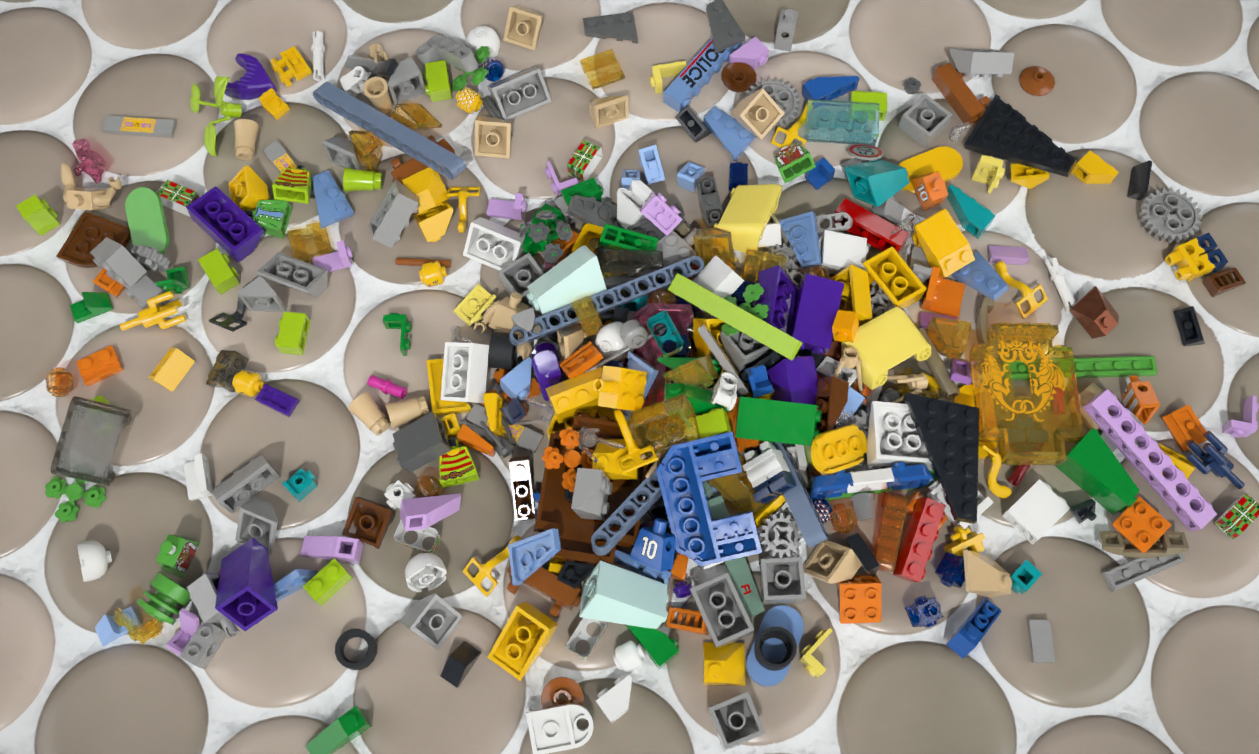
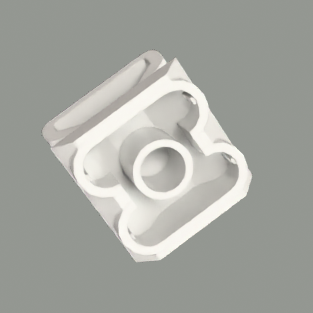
M632 180L629 190L619 188L617 191V222L627 230V227L647 218L639 210L652 197L651 193L653 191L641 180Z

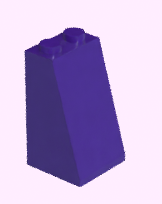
M807 273L801 280L797 290L791 332L793 338L802 342L799 350L809 349L812 350V353L818 355L826 354L830 350L833 338L832 326L839 309L844 283Z
M813 356L797 357L793 361L783 359L767 371L768 380L775 391L770 397L771 400L816 405L818 379Z
M255 538L250 539L222 559L215 604L216 610L244 631H247L278 610L268 549Z

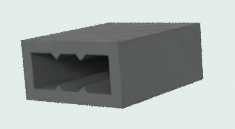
M434 412L393 433V446L398 453L397 461L402 468L405 467L409 472H413L451 451L443 421Z

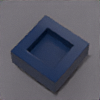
M514 398L500 408L509 425L515 424L527 415L518 398Z

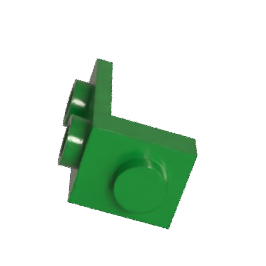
M593 177L561 190V195L569 207L571 198L575 195L587 198L595 197L596 201L602 202L601 195H603V191Z
M184 266L166 270L167 280L155 282L156 287L162 288L163 291H172L173 294H181L183 290L190 289L187 268Z
M390 313L389 315H383V323L386 329H401L400 351L403 356H407V351L411 349V340L408 338L409 332H412L411 321L408 320L406 314Z

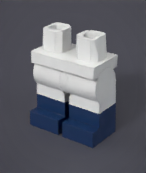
M769 441L760 444L761 455L758 456L755 450L744 454L746 464L743 465V468L755 492L753 494L754 500L763 504H767L779 497L780 494H784L797 486L783 458L782 451L776 450L772 442Z

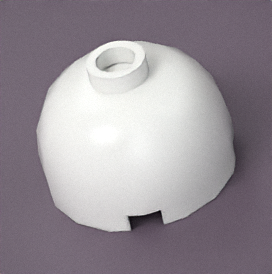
M480 25L473 28L466 40V46L472 50L474 55L481 46H488L490 51L489 57H492L488 60L495 58L501 48L497 32L488 26Z
M621 322L609 323L597 333L596 348L604 359L627 347L619 334L620 328L623 325ZM628 351L612 361H621L627 358Z
M94 540L77 543L83 581H93L105 575L108 570V563L112 562L110 550L106 551L103 544Z
M432 553L417 554L407 563L405 568L407 586L412 591L422 592L421 589L427 587L428 591L433 590L446 580L445 575L447 571L443 561Z

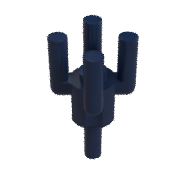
M1207 431L1203 435L1210 442L1204 444L1203 449L1193 440L1187 442L1186 445L1198 457L1192 452H1188L1185 457L1202 474H1208L1211 471L1216 477H1226L1238 489H1242L1245 486L1231 471L1234 467L1233 463L1224 456L1228 448L1211 431Z

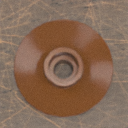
M1031 66L1023 70L1019 83L1026 93L1033 96H1044L1049 94L1054 88L1055 79L1047 69L1040 66Z
M568 677L552 679L545 685L542 691V707L548 708L568 703L583 705V692L580 685ZM564 693L566 698L559 699L558 695Z

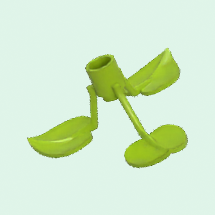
M215 77L213 92L216 104L201 101L199 86L197 84H192L190 106L193 113H198L199 104L218 107L220 108L221 115H224V118L211 121L209 126L205 127L204 145L206 150L213 156H217L215 153L216 129L214 124L226 120L230 121L231 117L240 118L242 113L240 104L223 101L229 77Z

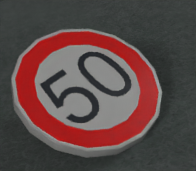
M855 144L848 147L847 150L850 156L862 160L861 163L883 157V151L880 148L867 144Z

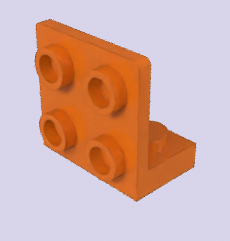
M933 266L931 276L926 283L927 290L923 296L921 309L957 318L961 308L965 284L942 278L939 275L940 268Z
M1140 496L1137 497L1132 506L1128 507L1112 523V527L1141 553L1147 552L1172 526Z
M854 575L850 580L836 583L839 589V621L841 624L881 622L882 583L877 575Z

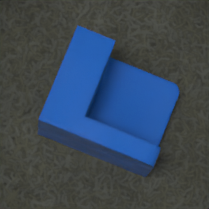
M824 157L816 162V167L806 172L805 179L816 190L831 181L835 173L833 166Z
M764 364L745 369L749 388L754 398L773 393Z

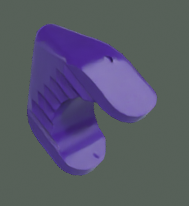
M242 53L236 55V62L246 70V74L238 81L227 83L224 93L226 96L240 100H252L259 98L270 88L275 93L277 92L276 86L258 59Z
M543 342L534 348L531 362L543 399L550 401L545 388L561 383L563 370L559 365L561 362L555 346L552 343Z

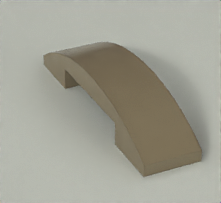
M985 296L976 316V337L984 359H988L990 353L993 356L992 359L997 360V340H989L988 313L992 311L995 302Z
M1099 531L1098 533L1102 550L1120 556L1153 558L1175 555L1189 550L1184 532H1165L1145 553H1141L1124 536H1121L1118 531Z

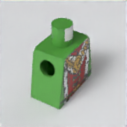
M798 143L789 147L784 146L780 152L775 154L777 167L784 183L816 167L810 152Z
M169 534L165 542L160 546L156 562L164 572L184 578L200 542L183 536Z

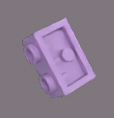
M652 192V197L639 211L668 236L682 221V218L679 216L680 211L674 205L668 206L665 203L667 199L661 193L656 195Z

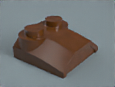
M355 497L342 535L359 539L379 549L388 526L394 520V510L372 500Z

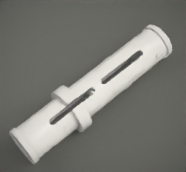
M314 31L312 33L313 45H311V51L313 52V79L320 81V76L321 80L325 78L324 35L320 31Z
M1051 258L1053 266L1049 260L1045 262V265L1051 274L1050 279L1055 283L1066 312L1070 313L1069 309L1076 304V301L1065 280L1066 275L1061 271L1057 258Z

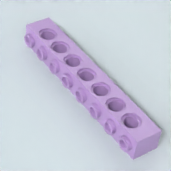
M1106 389L1095 395L1082 407L1189 531L1202 529L1217 515L1212 505L1185 478V474L1171 462V458L1158 447L1157 442L1150 438L1144 431L1143 426L1135 421L1130 411L1121 405L1114 393Z

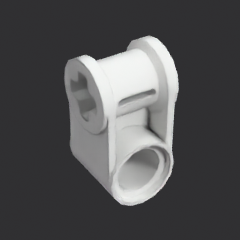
M361 66L355 67L348 74L341 77L340 83L343 91L354 97L358 96L363 91L364 83L371 73L366 72Z
M728 372L721 374L713 388L711 404L717 403L726 407L729 411L732 410L737 399L738 380L733 374Z

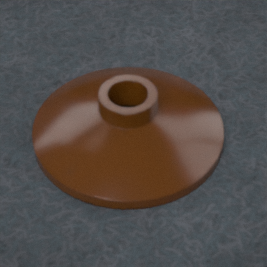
M731 63L722 72V82L727 89L733 92H746L751 89L750 86L755 85L756 72L746 63Z

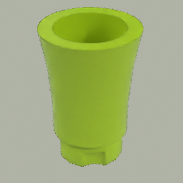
M345 167L343 174L344 191L382 190L383 174L375 171Z

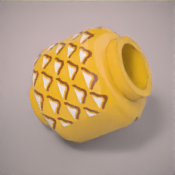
M468 87L459 90L455 97L458 108L469 114L478 112L483 103L480 93Z

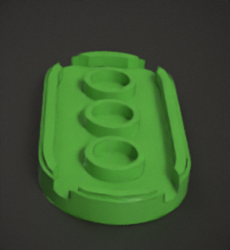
M140 187L134 189L128 195L125 202L132 243L137 246L154 247L164 255V251L169 247L170 237L162 200L156 192L149 188Z

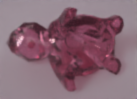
M76 139L72 145L81 162L74 169L75 175L80 176L83 171L90 175L96 184L100 183L105 170L103 157L90 149L88 140Z

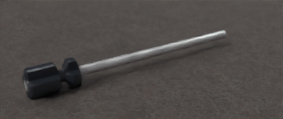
M660 323L655 326V331L653 332L655 335L663 336L667 332V327L665 324ZM648 330V339L652 338L654 340L650 331ZM626 347L591 367L585 373L605 365L631 349Z

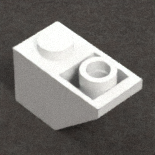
M630 674L627 677L622 675L614 682L615 686L610 690L606 688L597 695L596 703L611 724L629 710L632 677Z

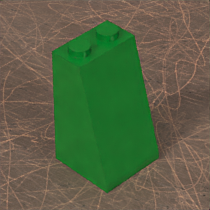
M740 397L735 438L811 446L814 438L819 434V430H816L817 422H821L822 410H819L818 405Z
M1094 428L1087 432L1055 466L1112 515L1118 511L1122 513L1137 500L1135 496L1140 490Z

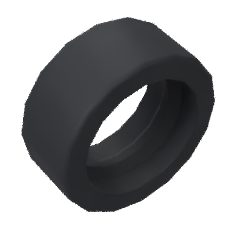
M350 629L344 632L338 638L335 645L337 660L344 667L351 670H362L368 667L374 661L377 654L375 639L368 632L361 629ZM354 637L363 638L368 645L367 655L358 662L349 661L344 654L346 643Z

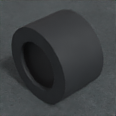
M496 331L492 333L488 354L489 367L514 369L517 360V346L509 341L510 333ZM513 334L514 339L518 340V335Z
M777 626L765 629L759 635L754 646V654L758 663L771 671L786 668L794 659L797 651V644L793 635L785 628ZM777 638L785 644L787 652L781 662L771 663L763 657L762 645L766 640Z

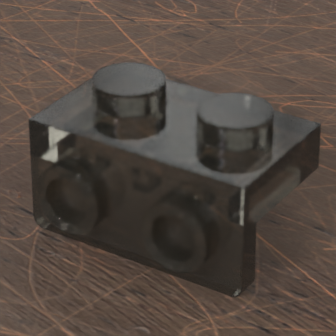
M221 350L216 357L213 369L209 372L206 384L210 387L224 388L229 392H235V388L232 385L233 378L236 373L245 370L249 359L234 350Z

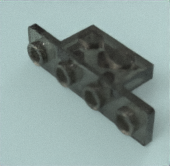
M615 248L596 249L599 266L603 267L604 272H609L611 275L625 273L627 276H637L645 269L659 270L664 268L662 251Z

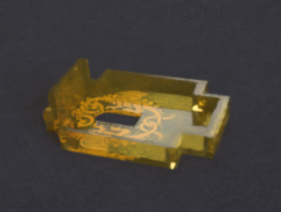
M1010 322L992 324L986 332L988 345L978 344L970 352L975 407L979 408V442H998L999 454L1002 459L1001 465H1061L1067 460L1065 443H1077L1084 437L1072 347L1052 345V339L1059 333L1058 325H1051L1050 323H1035L1032 325L1031 323L1011 324ZM1014 361H1022L1028 366L1032 396H1014L1011 364Z

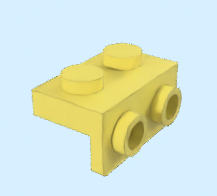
M982 155L972 174L971 180L989 184L987 193L991 194L993 188L998 187L999 181L1004 175L1005 168H1002L1004 160Z
M477 284L453 312L470 327L473 323H479L483 317L481 313L495 303L493 300L497 296L491 295L481 285Z

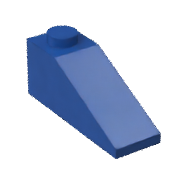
M838 76L810 79L803 85L802 96L807 102L809 100L814 102L813 109L857 89L860 78L858 76Z

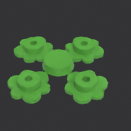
M481 46L476 51L474 56L478 63H483L489 57V47ZM480 67L471 72L463 71L464 74L462 76L458 75L453 80L452 90L454 92L463 90L467 84L466 75L472 74L471 82L475 86L479 85L480 82L485 80L487 70Z
M759 283L748 285L743 293L747 303H742L738 307L763 320L768 316L767 311L769 307L757 304L755 308H752L749 303L753 300H758L760 295L763 294L764 289L760 287ZM729 295L724 298L737 306V299L735 297L732 298ZM727 323L721 327L726 336L736 335L739 330Z
M89 463L75 466V472L72 474V477L76 479V483L66 486V480L53 477L50 483L45 485L47 489L45 495L48 498L54 497L58 499L61 497V494H66L69 499L66 503H61L59 509L55 512V516L63 523H66L68 520L74 521L77 518L76 513L79 511V507L75 506L74 501L82 496L85 499V504L87 506L91 505L93 508H98L101 502L106 500V496H104L106 490L103 487L97 488L93 486L90 490L84 492L82 484L90 482L92 476L96 473V469L91 467Z

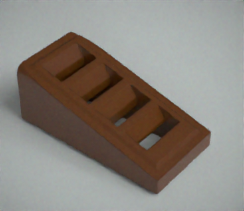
M1236 267L1210 275L1203 281L1204 286L1212 297L1246 283Z

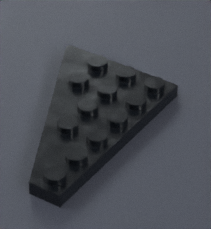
M999 95L994 96L964 144L967 150L1069 177L1076 165V159L1071 154L1066 153L1062 147L1059 148L1055 145L1049 136L1039 131L1037 126H1032L1026 121V117L1013 109L1009 103L1003 102Z
M906 393L903 395V399L907 401L911 411V419L915 423V428L921 442H924L928 451L927 457L933 465L932 469L939 484L941 483L946 494L945 500L950 506L953 519L971 524L976 523L979 408Z

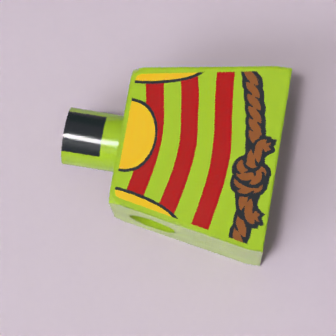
M302 165L296 166L295 169L284 168L272 184L274 199L309 204L312 186L310 172Z
M457 439L448 440L451 451L439 457L440 483L442 487L447 488L480 480L467 446L459 447Z

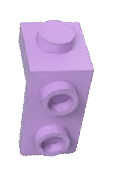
M546 162V176L552 180L551 188L554 194H558V197L562 196L561 190L578 184L577 178L559 183L551 162Z
M516 193L514 201L489 199L487 216L522 220L523 213L527 210V201H524V196L521 193Z
M344 240L338 241L337 252L314 257L312 259L313 265L325 269L327 272L351 267L350 257H353L351 247H347Z
M1251 395L1244 401L1243 421L1231 419L1223 425V433L1230 434V436L1236 438H1247L1257 430L1258 421L1256 420V413L1259 404L1257 403L1256 395Z
M183 608L179 611L181 629L166 644L167 649L179 656L200 626L197 614L192 611L188 612Z

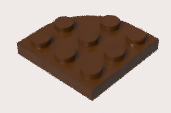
M84 212L56 257L61 261L82 268L99 267L93 261L94 257L90 252L106 237L125 248L131 239L130 229Z

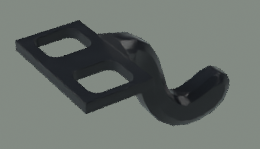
M238 297L235 313L232 315L222 313L209 319V322L234 332L247 325V322L242 320L246 305ZM221 317L227 318L222 322L216 321ZM233 323H239V324H240V325H238V326H236V327H231V326H229V325H231V324H233Z

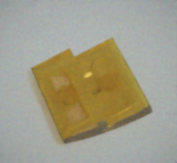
M612 49L580 60L592 90L625 79Z
M320 222L306 224L304 229L287 231L291 251L295 259L310 263L313 262L312 259L314 257L333 253L326 227L321 229Z
M748 249L742 274L744 282L741 286L746 288L748 285H755L758 280L759 271L778 265L785 271L787 257Z

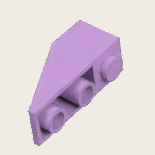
M461 493L401 500L400 517L404 530L426 529L459 511Z
M305 536L300 556L333 560L335 558L339 562L360 564L364 544L359 539L340 536Z

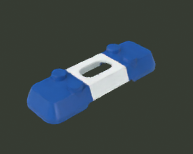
M905 462L895 463L893 468L846 473L844 469L833 473V475L815 477L811 484L809 496L811 500H814L815 498L841 497L843 492L848 494L889 489V487L892 490L919 488L927 486L932 482L933 476L925 464L906 466Z

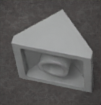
M261 275L238 292V296L249 311H287V308L276 292Z

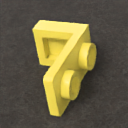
M686 61L652 66L650 85L654 87L655 94L662 93V78L678 76L686 68Z
M831 628L827 631L822 629L815 637L817 642L813 646L808 644L801 652L803 657L800 661L805 665L804 669L812 677L816 676L819 678L827 670L811 654L833 631Z

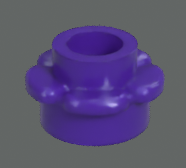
M686 581L675 584L673 593H675L676 598L688 597L692 594L690 591L692 585H688Z

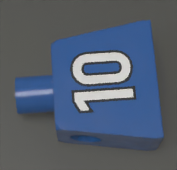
M656 518L654 527L642 528L630 554V558L659 572L672 570L676 538L674 535L665 532L666 520Z

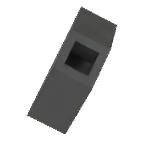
M715 178L697 179L696 184L702 220L708 229L713 228L715 223L719 224L723 216Z

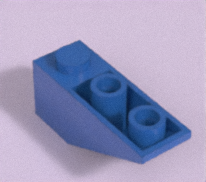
M985 597L946 645L963 659L978 645L1002 611Z

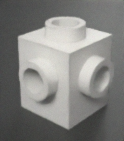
M399 480L396 483L390 484L384 494L388 499L386 503L393 510L396 508L400 510L401 500L417 497L412 493L414 489L408 483L402 484Z

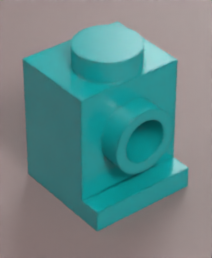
M302 468L287 481L282 482L299 502L317 487L313 481L316 477L309 470L304 472Z
M1025 560L1010 575L1012 581L1011 590L1015 593L1020 592L1024 594L1042 576V573L1028 560Z

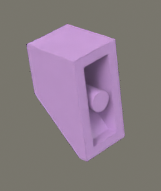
M754 37L729 55V64L743 62L756 69L768 61L769 49Z

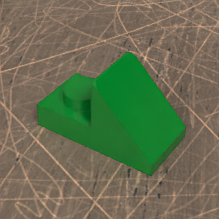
M82 292L84 300L70 305L76 323H81L114 310L109 294L103 292Z

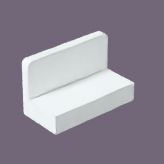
M202 453L194 455V461L184 464L188 499L190 501L213 495L208 458Z

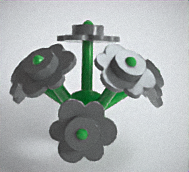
M541 210V213H537L536 217L544 219V223L540 222L538 225H531L532 219L527 223L524 222L520 225L519 231L521 234L519 237H523L528 232L529 237L541 246L540 251L545 256L544 260L548 263L552 261L557 262L559 257L563 255V250L559 244L553 245L552 242L558 238L570 241L573 232L566 221L558 219L555 221L557 224L555 232L552 235L549 234L548 219H555L557 215L552 214L550 210Z

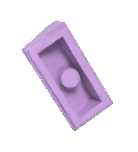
M988 245V263L1003 261L1005 264L1026 265L1029 261L1026 247Z

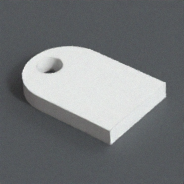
M568 703L526 712L533 754H548L578 748L590 739L593 732L592 716L580 704ZM578 719H587L589 722L588 727L585 729L578 728L576 725Z

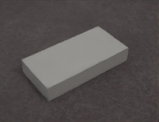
M1028 620L1032 663H1054L1055 656L1050 620Z

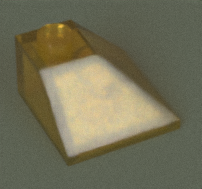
M396 104L390 115L392 119L413 131L441 128L442 126L421 104Z
M349 131L354 147L367 169L377 172L383 156L381 140L378 137L375 138L372 132Z
M716 227L697 229L693 239L696 256L700 257L704 262L703 269L715 256L719 257L731 269H736L731 232Z
M932 316L925 330L940 355L947 356L950 359L961 358L965 351L972 322Z
M710 355L697 358L662 374L665 379L694 387L702 385L703 388L715 384L713 380L719 378Z

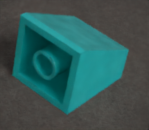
M881 159L844 168L853 197L875 207H879L910 183L908 172L904 167Z

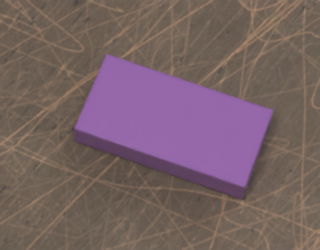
M953 358L950 362V380L970 385L972 380L971 364Z

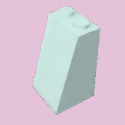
M584 245L527 286L529 293L526 295L535 311L545 315L607 289L597 256Z
M600 561L583 584L579 617L657 629L662 622L666 621L668 611L666 610V604L669 599L667 585Z

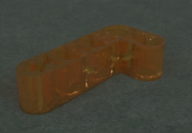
M885 491L881 504L883 512L874 557L880 564L878 571L894 573L908 506L907 495Z

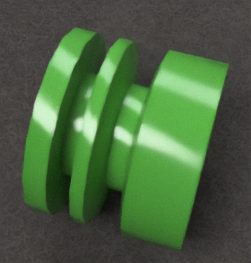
M158 572L150 582L156 589V592L152 593L145 590L143 594L149 597L150 600L146 601L139 597L136 602L152 617L161 622L174 625L177 620L170 616V613L173 612L179 616L180 610L175 606L177 604L188 606L191 601L188 589Z

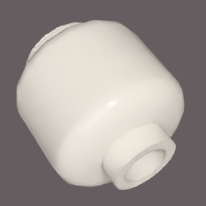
M631 640L618 646L615 649L613 658L619 670L623 669L625 672H630L643 665V656L646 654L641 644L637 645Z

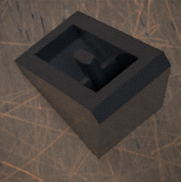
M464 641L449 655L440 677L458 688L482 652Z

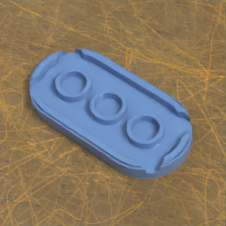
M775 606L765 614L747 657L746 667L748 674L760 686L769 687L780 683L787 675L791 663L786 668L778 671H771L762 667L754 654V646L759 635L769 627H782L793 635L797 647L804 630L802 617L795 609L789 606ZM770 638L763 643L762 654L767 661L778 663L785 658L787 650L781 640Z

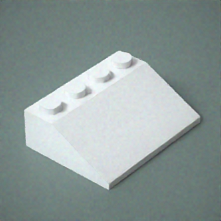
M871 402L867 436L868 466L893 467L895 463L905 462L906 466L925 464L928 470H933V465L927 457L928 451L925 444L921 442L915 428V423L911 419V411L908 404Z

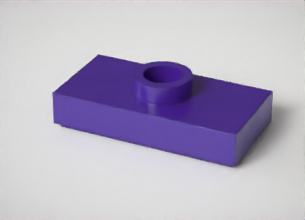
M264 384L255 399L258 403L287 417L291 416L299 403L297 398L268 384Z

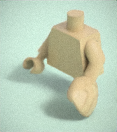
M66 163L61 165V180L65 186L63 200L68 208L97 210L111 207L110 203L116 194L115 190L122 188L119 177L114 180V177H110L108 182L111 187L107 189L77 187V179L73 178L70 166Z
M513 292L510 297H505L502 301L498 300L492 304L483 315V321L474 325V331L481 325L483 330L480 334H484L487 331L486 325L489 323L490 328L499 332L510 333L514 327L511 316L530 307L521 302L522 295L520 293ZM517 331L513 333L518 335V340L523 339V334L521 332ZM531 342L517 346V353L522 356L523 361L528 357L531 358Z

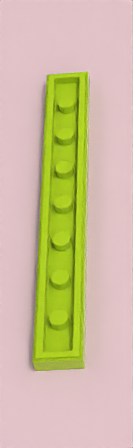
M678 273L668 288L672 293L792 361L802 345V342Z

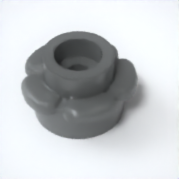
M915 78L905 80L904 90L906 93L913 95L920 90V81Z

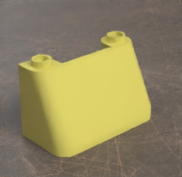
M778 184L738 185L737 188H733L730 195L731 200L719 224L715 223L712 234H715L713 242L755 256L758 251L759 241L762 240L769 219L778 208L783 186Z
M894 307L858 327L854 342H842L841 358L846 348H854L859 352L858 358L862 360V382L871 390L885 384L889 369L913 355L918 361L927 360L931 356V346L908 315L899 307Z

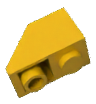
M1089 151L1078 161L1071 171V174L1084 184H1111L1119 173L1113 166L1106 163L1092 151Z

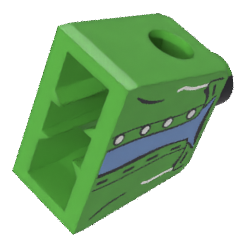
M260 200L257 203L256 210L247 209L245 213L264 230L263 233L284 239L292 207L289 201Z

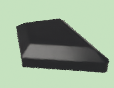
M1089 499L1070 508L1072 515L1079 524L1086 519L1090 521L1095 520L1097 517L1095 514L1096 501Z
M566 561L557 580L576 589L592 573L596 565Z

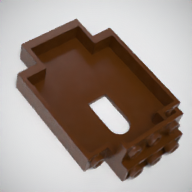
M585 412L574 414L572 429L573 431H578L580 436L578 439L579 445L573 450L577 451L580 456L583 450H595L598 440L624 439L616 420H610L607 416L593 417ZM627 422L633 437L635 426H633V423ZM560 432L551 433L548 447L558 448L559 454L564 457L565 452L568 450L560 443ZM639 445V449L645 448L644 446ZM564 460L560 463L558 469H547L545 467L534 532L542 533L552 528L558 529L561 550L551 559L596 566L600 561L613 565L616 545L634 547L638 537L640 519L609 553L603 556L595 554L592 549L591 537L605 521L580 518L571 509L572 503H569L564 498L565 488L562 486V481L564 480L562 475L568 470ZM648 464L638 468L637 479L610 480L613 487L611 495H608L610 507L608 515H605V521L646 479ZM643 496L638 498L640 502H643ZM632 511L624 513L625 516H632L634 514ZM612 526L610 528V530L612 531H618L620 529L619 526ZM603 540L596 543L597 546H604L606 544Z

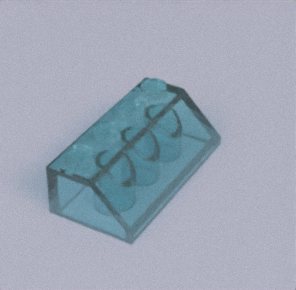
M808 99L805 140L808 142L876 145L879 136V104Z

